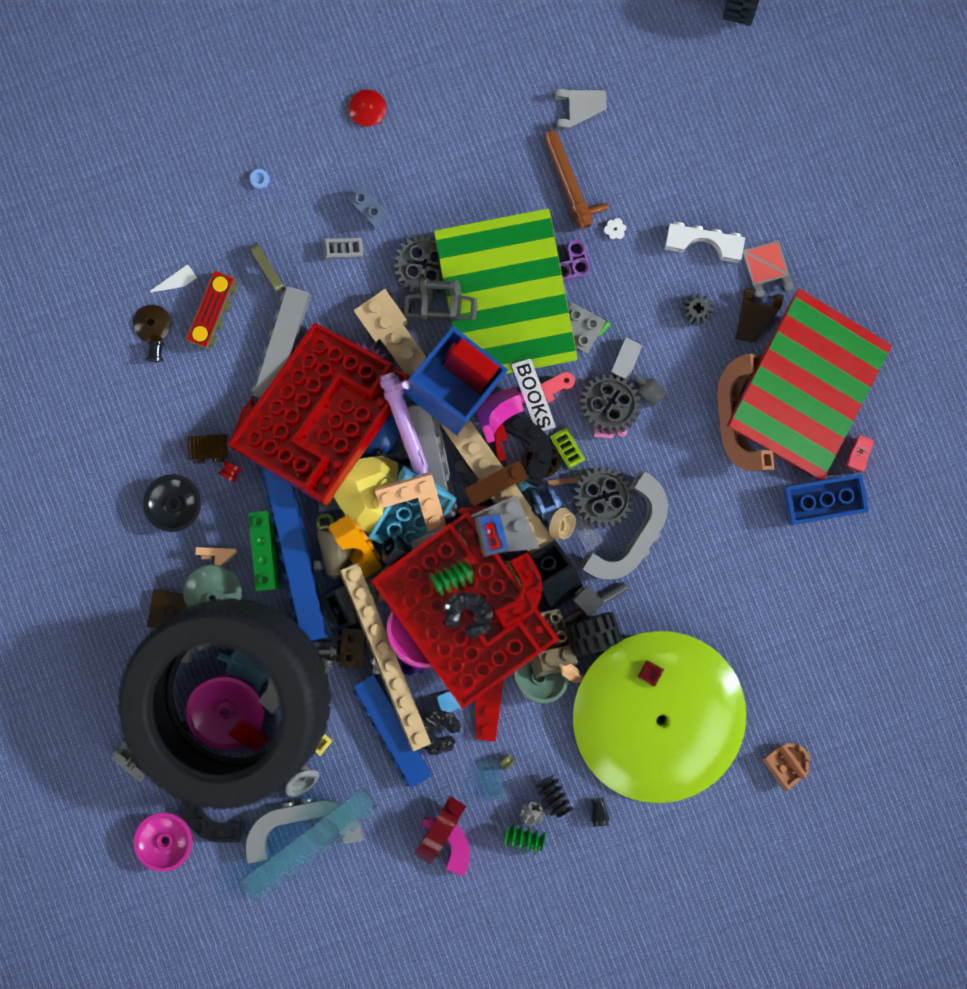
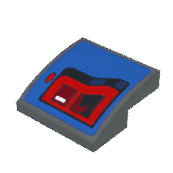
M500 513L476 517L475 522L483 556L509 551Z

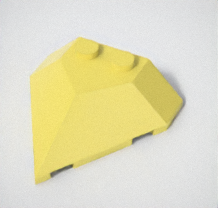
M382 455L359 459L333 496L344 514L349 515L352 521L356 519L365 533H370L385 510V507L380 508L374 488L397 482L398 463Z

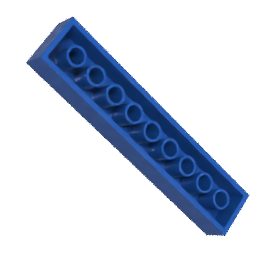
M259 465L260 470L262 469L265 477H262L264 488H267L269 495L266 496L267 503L273 509L271 521L278 531L275 534L277 545H281L282 552L279 553L280 560L286 566L284 578L291 590H288L290 602H294L295 609H292L294 620H298L299 629L304 630L310 637V641L329 637L324 612L319 600L320 594L296 489Z

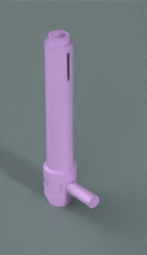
M395 372L380 376L381 388H384L385 392L383 394L391 407L413 472H416L417 475L424 474L428 471V465L403 397V389L409 388L410 383L409 381L400 382Z

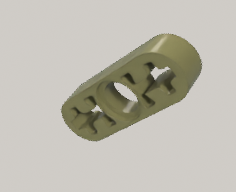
M256 242L251 245L249 249L277 294L285 290L286 288L258 243Z

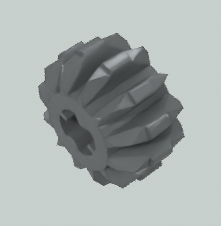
M697 293L696 299L692 294L689 295V300L685 299L683 301L686 306L681 308L682 311L686 312L682 317L687 318L689 316L690 318L687 322L689 324L695 320V326L699 325V320L703 325L706 324V319L710 320L712 318L709 313L714 312V308L709 307L713 302L709 301L706 303L707 295L700 299V293ZM696 305L699 306V309H702L699 314L696 310H693Z

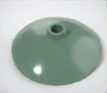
M205 565L194 570L186 579L183 589L184 601L187 607L191 608L202 602L215 600L210 599V595H214L215 599L221 600L225 598L241 600V584L237 576L226 567Z
M530 661L513 673L514 682L520 693L528 700L539 704H548L558 700L565 693L569 680L561 672L537 677L539 682L535 681Z

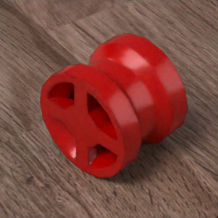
M225 460L224 468L218 474L235 483L237 481L236 477L241 473L242 469Z

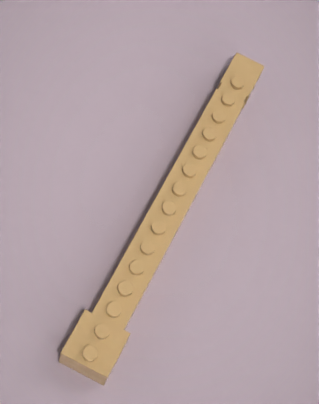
M384 289L356 308L354 313L376 345L382 342L402 372L411 377L424 362L426 356L405 328V325L408 324L407 319L386 289ZM470 420L458 435H455L439 422L441 428L478 481L503 469L501 463ZM517 486L491 498L495 504H498L517 495L540 549L554 541L539 517L535 516L532 512L531 506ZM531 549L527 551L531 555L539 549Z

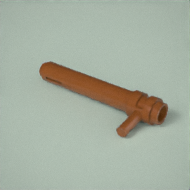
M555 130L548 131L544 134V141L570 205L569 211L575 218L573 220L575 226H578L579 230L588 228L593 225L592 215L608 210V204L605 202L590 208L588 207L587 202H584L558 133H555Z

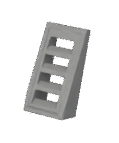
M362 238L324 239L322 242L324 260L363 257ZM352 243H356V252H355V253H353V244H352ZM345 244H348L349 253L345 251ZM330 245L333 247V253H330ZM337 245H340L341 253H338Z

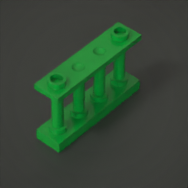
M268 511L248 513L256 591L281 589L275 528L271 521L273 513H268Z

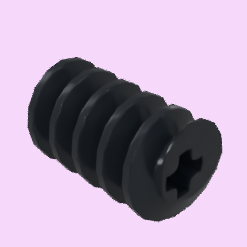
M554 774L541 780L535 787H542L539 795L545 794L546 797L542 801H549L546 809H553L549 815H556V818H559L572 811L573 807L567 806L570 801L569 799H564L566 796L565 792H560L563 789L562 785L556 786L559 779H552L555 776Z

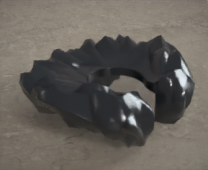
M462 591L455 593L449 601L445 602L444 621L447 627L452 628V630L457 629L460 622V612L469 609L474 612L475 619L466 626L464 636L475 638L489 630L493 613L490 611L491 607L488 606V602L484 600V597L474 592L464 593Z
M433 710L424 714L421 720L431 744L422 748H425L430 755L452 751L456 743L455 739L452 736L444 739L437 738L434 734V728L442 725L450 733H459L461 729L459 720L453 713L443 710Z

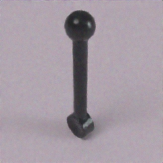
M380 449L374 451L376 456L382 455L399 461L404 466L410 465V460L407 458L402 459L384 453Z

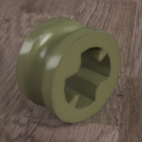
M511 753L498 763L499 766L503 767L504 772L516 762V759L511 757Z

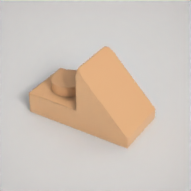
M196 547L195 555H200L201 559L212 560V556H215L214 565L224 566L237 553V549Z

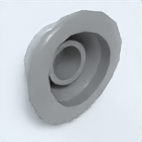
M304 765L286 784V795L298 797L306 793L318 781L319 772L310 770Z

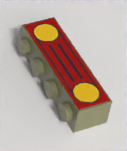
M213 270L185 339L188 343L210 351L211 347L214 348L217 342V331L221 330L224 325L223 316L225 312L228 313L230 310L232 294L235 295L239 287L236 278Z

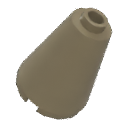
M330 525L317 527V537L325 573L331 579H340L341 574L339 571L347 568L351 548L341 549L328 528Z

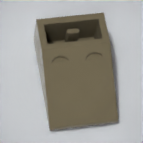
M560 608L541 613L559 637V640L530 660L535 678L561 672L560 664H572L574 666L578 663Z

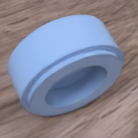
M256 169L250 174V183L254 188L263 189L268 185L269 176L266 171Z

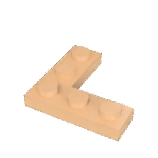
M431 472L374 488L380 508L418 498L428 532L446 527Z

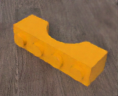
M346 515L328 526L342 550L355 548L349 558L353 565L359 563L364 578L383 568L379 562L382 559L370 539L368 540L366 533L356 519L352 521L350 516Z

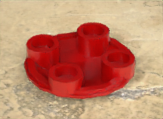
M361 90L350 100V116L356 124L369 127L380 124L386 113L385 100L381 94L374 90Z

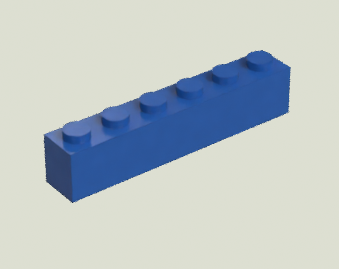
M374 674L355 685L353 693L358 701L362 700L365 706L362 708L367 718L371 717L375 724L372 726L377 735H382L384 739L382 744L386 751H391L394 756L391 760L397 769L400 767L403 775L401 777L406 786L410 784L411 788L432 777V773L419 750L411 751L394 706L376 675Z

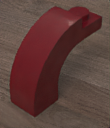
M449 796L414 854L431 864L455 828L466 805Z

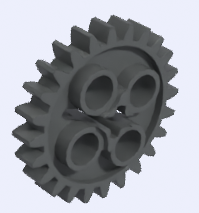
M423 234L420 235L419 239L413 235L412 241L408 238L405 240L407 245L403 243L399 245L402 250L397 249L395 251L399 257L393 258L397 264H394L392 268L398 269L394 276H400L397 282H404L403 289L408 286L410 287L409 293L416 290V294H420L421 279H427V272H432L435 275L434 281H443L440 260L432 262L430 259V254H436L439 257L436 239L431 240L430 234L426 239H424ZM414 249L418 250L421 254L420 258H414L411 251ZM407 260H410L417 264H409L407 263ZM422 261L427 266L425 269H422V265H419ZM428 266H432V267H435V266H436V267H439L440 270H436L435 268H431V267H428ZM408 268H414L417 275L415 277L410 276Z
M603 374L601 380L597 376L594 382L590 380L588 386H584V392H581L580 395L582 399L579 401V405H582L579 411L585 412L582 418L589 419L587 425L593 423V430L599 427L600 433L606 429L608 435H610L611 430L618 434L619 428L623 432H625L626 426L631 428L632 422L635 423L637 421L636 416H639L641 412L638 409L642 405L637 403L641 397L635 396L638 390L631 389L633 383L627 385V379L620 381V376L613 379L612 374H610L609 378H606L605 374ZM607 389L611 394H605L603 390ZM616 391H619L614 403L609 407L605 416L601 417L607 404L610 403ZM623 399L627 404H621L619 400ZM593 404L600 405L601 409L594 408ZM609 414L616 415L618 419H612Z
M603 466L599 467L598 470L594 467L591 469V472L589 470L584 472L585 476L581 475L579 477L580 481L575 482L578 488L572 490V492L577 494L572 498V500L577 501L573 507H579L580 509L576 514L582 513L584 515L582 521L588 518V525L595 522V528H598L601 524L603 529L607 528L608 524L612 528L615 526V523L617 525L622 523L621 519L627 518L625 513L631 512L628 507L634 505L633 502L629 501V499L634 497V495L629 494L632 488L626 486L629 480H622L624 474L617 476L618 470L611 473V467H608L605 471ZM606 481L611 483L612 490L606 488ZM588 487L594 489V495L589 494ZM613 492H618V495L610 496L607 499H600L595 502L588 503V500L595 499L599 496H605ZM612 500L617 501L618 508L612 506ZM594 505L600 507V514L595 512Z

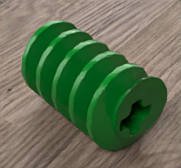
M464 559V565L460 561L457 562V568L451 564L450 571L444 567L442 574L438 570L435 571V577L431 573L429 574L433 588L441 596L443 595L444 588L451 592V585L458 589V583L460 582L464 587L465 580L467 579L472 583L473 577L470 565L466 559Z
M508 823L503 845L506 847L508 843H511V849L518 845L519 851L526 847V853L533 849V853L536 856L538 851L542 852L546 832H543L539 837L538 830H535L532 835L531 828L524 832L523 826H520L517 830L516 824L509 828Z

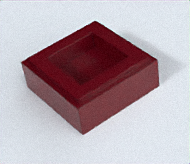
M646 660L638 678L655 687L664 669Z

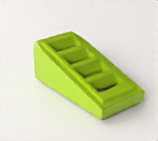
M567 427L550 436L568 470L585 461L583 454ZM566 434L567 438L557 442L556 439ZM570 441V443H571L570 445H568V446H566L565 448L561 449L560 446H561L562 444H564V443ZM574 448L575 451L568 455L564 454L565 451ZM577 454L578 458L570 462L568 461V458Z

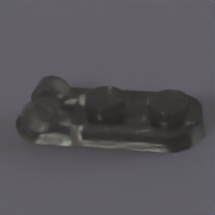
M458 461L455 464L456 472L463 474L467 479L464 481L467 487L478 482L465 462ZM488 499L480 503L479 505H485L488 507L493 503L490 499Z

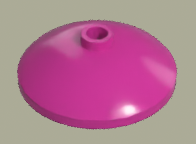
M166 812L156 813L147 817L138 826L134 836V849L138 859L147 868L158 872L171 871L181 866L189 857L193 845L192 833L187 823L179 816ZM163 837H167L169 839V842L167 844L163 842Z

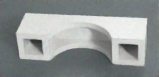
M674 222L668 227L664 250L683 253L690 244L702 241L711 244L717 250L720 260L739 264L742 259L745 237H741V234H723L721 230L711 229V231H708L696 225L686 227L681 222Z

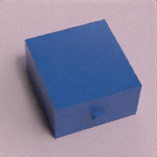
M453 326L409 378L410 387L403 389L404 395L455 435H458L500 383L508 369ZM462 338L499 366L491 381L480 394H477L443 367L446 361L444 357L448 353L449 348L454 342L459 343Z

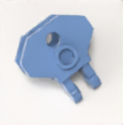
M548 484L546 485V495L540 497L535 489L531 490V494L535 503L533 508L536 515H540L547 525H550L552 516L560 509L562 503L559 496H556L553 488Z

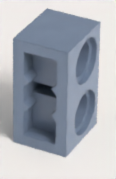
M362 185L348 197L349 204L375 230L389 218L388 212Z

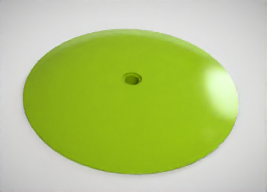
M644 632L625 638L618 644L611 646L589 667L575 697L573 709L574 735L585 763L593 774L610 789L625 797L641 802H675L704 791L714 784L731 766L741 747L745 733V698L733 669L717 651L706 643L678 632ZM646 660L664 669L655 687L638 678ZM660 715H665V716H666V719H665L664 722H662V723H657V722H656V719H657L658 716H660Z

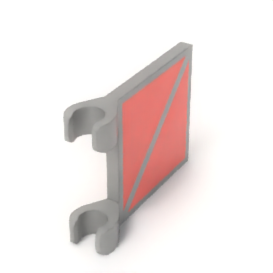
M779 240L743 250L742 254L756 299H761L764 296L761 284L782 279L785 291L792 290L794 284L790 277Z

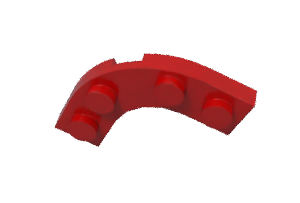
M528 552L510 561L511 567L520 580L522 589L520 596L515 601L495 611V615L504 630L527 619L535 611L541 598V576Z

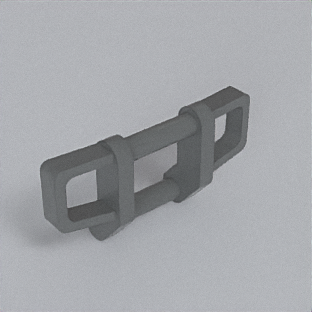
M421 279L420 289L422 294L407 295L405 297V317L422 318L423 320H430V318L451 319V321L476 319L477 299L462 296L458 280L446 282ZM432 289H450L452 295L451 311H432ZM422 298L421 314H411L412 300ZM462 299L471 301L469 316H461Z

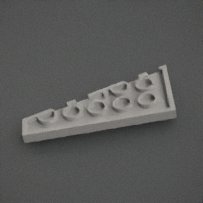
M517 495L471 515L475 520L476 517L500 513L509 551L540 549ZM443 528L411 541L413 549Z

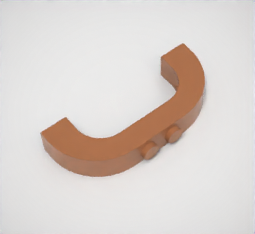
M747 354L730 362L720 377L717 390L720 431L725 452L736 466L747 471L775 470L773 450H753L749 446L746 437L727 426L741 398L743 385L747 379L752 377L762 354Z

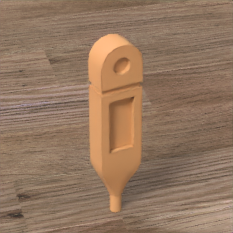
M572 664L559 665L561 673L565 678L573 683L582 681L583 674Z

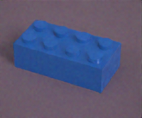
M862 474L782 488L789 526L869 512Z

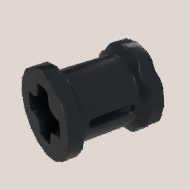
M148 341L149 350L146 361L163 362L162 346H164V342Z

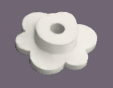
M616 218L614 221L609 220L607 222L604 232L609 235L610 239H622L626 226L622 224L623 222L620 218Z

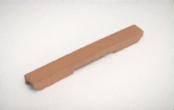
M580 476L548 480V484L550 486L571 484L580 481Z

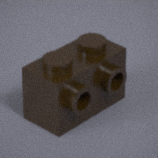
M343 628L342 632L339 631L338 643H341V651H337L336 662L340 663L339 667L363 669L366 637L363 629Z

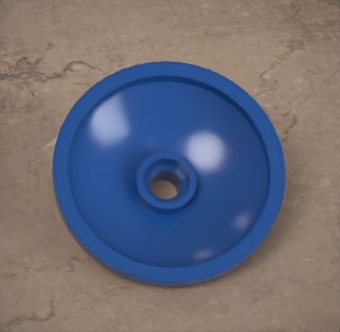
M392 412L363 455L376 456L374 454L376 449L388 453L398 444L401 435Z

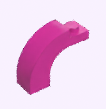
M429 815V817L424 816L421 826L430 829L437 817ZM456 824L448 837L451 845V856L446 870L464 876L469 864L470 849L464 831Z

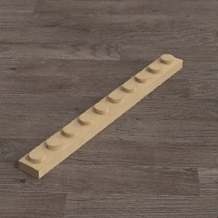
M359 563L340 570L339 572L411 751H416L431 744L396 655L388 642L386 630Z

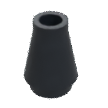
M604 798L592 799L591 822H593V827L608 826L610 819Z

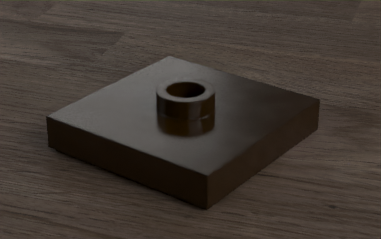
M153 589L147 627L157 628L160 624L188 609L183 594Z

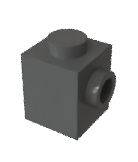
M589 585L586 588L581 586L574 593L576 595L574 601L589 616L593 615L604 604V600Z

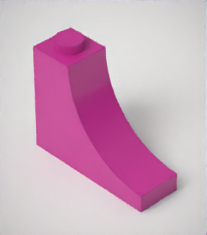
M516 387L489 395L476 411L487 443L495 441V432L505 420L524 411L522 404L525 403L522 392L518 393Z

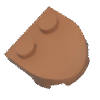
M787 743L778 746L762 759L784 791H788L801 779L806 778L810 772L808 770L810 756L801 745Z

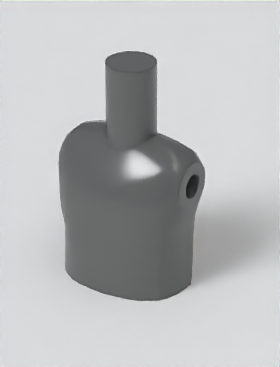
M639 373L634 376V379L640 385L638 394L648 401L652 407L667 394L656 379L650 378L645 380Z

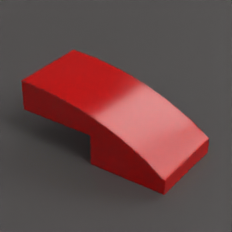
M503 423L496 430L495 441L497 458L500 463L506 461L501 442L508 440Z
M240 720L228 733L230 737L242 745L257 752L271 739L268 733L257 730L252 723Z

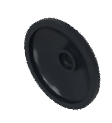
M176 474L164 475L154 480L148 486L143 498V509L149 522L156 528L166 532H178L191 526L199 516L201 496L195 484L186 477ZM174 500L178 502V505L176 507H172L171 505L172 501Z

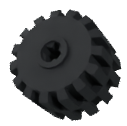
M614 612L595 615L571 623L566 627L575 656L598 653L622 641Z

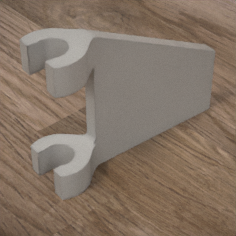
M556 89L554 93L555 100H569V120L557 119L556 130L570 129L607 109L606 90Z

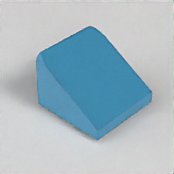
M450 691L436 696L440 709L443 711L451 712L461 708Z

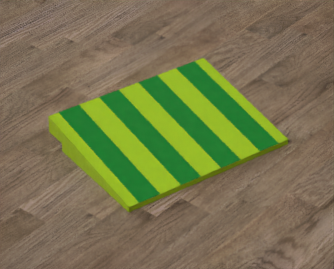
M549 208L434 231L443 281L458 280L462 296L477 299L476 319L451 321L452 327L454 326L508 369L506 374L514 373L511 364L528 359L532 360L535 369L578 360ZM445 289L449 311H451L452 295L450 289ZM462 299L461 316H469L471 301Z

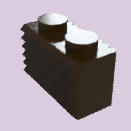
M228 435L188 436L189 460H194V464H203L205 460L213 459V463L225 462L224 459L229 458Z

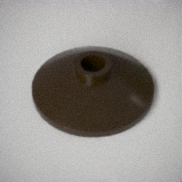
M144 306L134 317V331L139 338L146 342L161 341L171 330L170 315L161 306ZM150 319L154 320V324L152 326L148 325V321Z

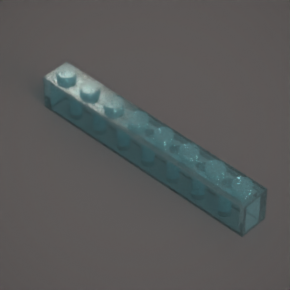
M363 786L247 874L240 881V884L253 901L259 897L263 899L270 893L269 889L273 886L278 888L286 881L285 877L288 875L292 877L299 872V867L305 863L307 866L315 859L314 855L318 852L323 854L330 848V843L333 841L339 842L345 837L344 833L349 829L351 832L360 825L359 821L363 818L366 820L371 818L376 813L374 810L378 804Z

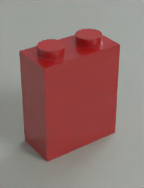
M463 338L459 343L454 342L444 357L446 361L443 367L477 394L483 391L499 369L497 364Z

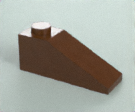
M520 461L465 488L464 491L472 507L523 483L528 479V476Z

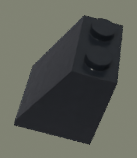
M556 540L529 555L541 576V594L551 609L556 608L575 596L574 593L583 586L574 565Z

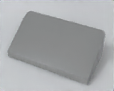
M625 337L610 374L620 376V378L627 379L628 381L642 345Z

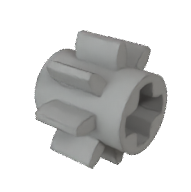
M533 801L529 805L524 803L520 813L524 823L530 826H534L536 822L541 824L545 814L542 806Z

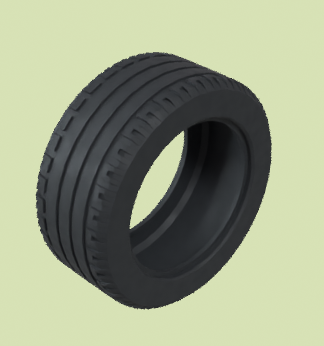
M225 598L223 600H210L194 605L160 624L136 647L135 653L131 655L126 665L127 668L124 669L121 679L122 685L119 687V723L121 725V732L124 733L123 739L127 744V749H130V755L134 758L135 763H138L141 767L139 769L145 773V776L152 779L151 782L156 784L158 788H163L165 793L170 794L174 798H180V801L187 804H196V807L207 809L212 807L213 809L222 810L241 808L245 805L249 806L258 803L261 799L265 800L275 794L276 791L282 789L313 756L322 741L328 725L327 721L329 720L331 708L329 706L331 703V691L328 688L330 683L328 674L325 673L326 667L323 659L319 657V651L315 644L310 642V637L303 629L300 630L298 628V624L292 621V619L284 617L285 614L276 609H270V606L259 602L256 604L254 601L246 599ZM204 645L231 647L250 656L266 671L278 694L281 717L276 739L269 750L244 758L222 756L201 746L185 730L176 712L173 686L178 666L190 649Z

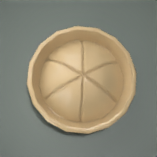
M567 508L558 509L552 516L549 534L554 540L567 539L575 528V516Z

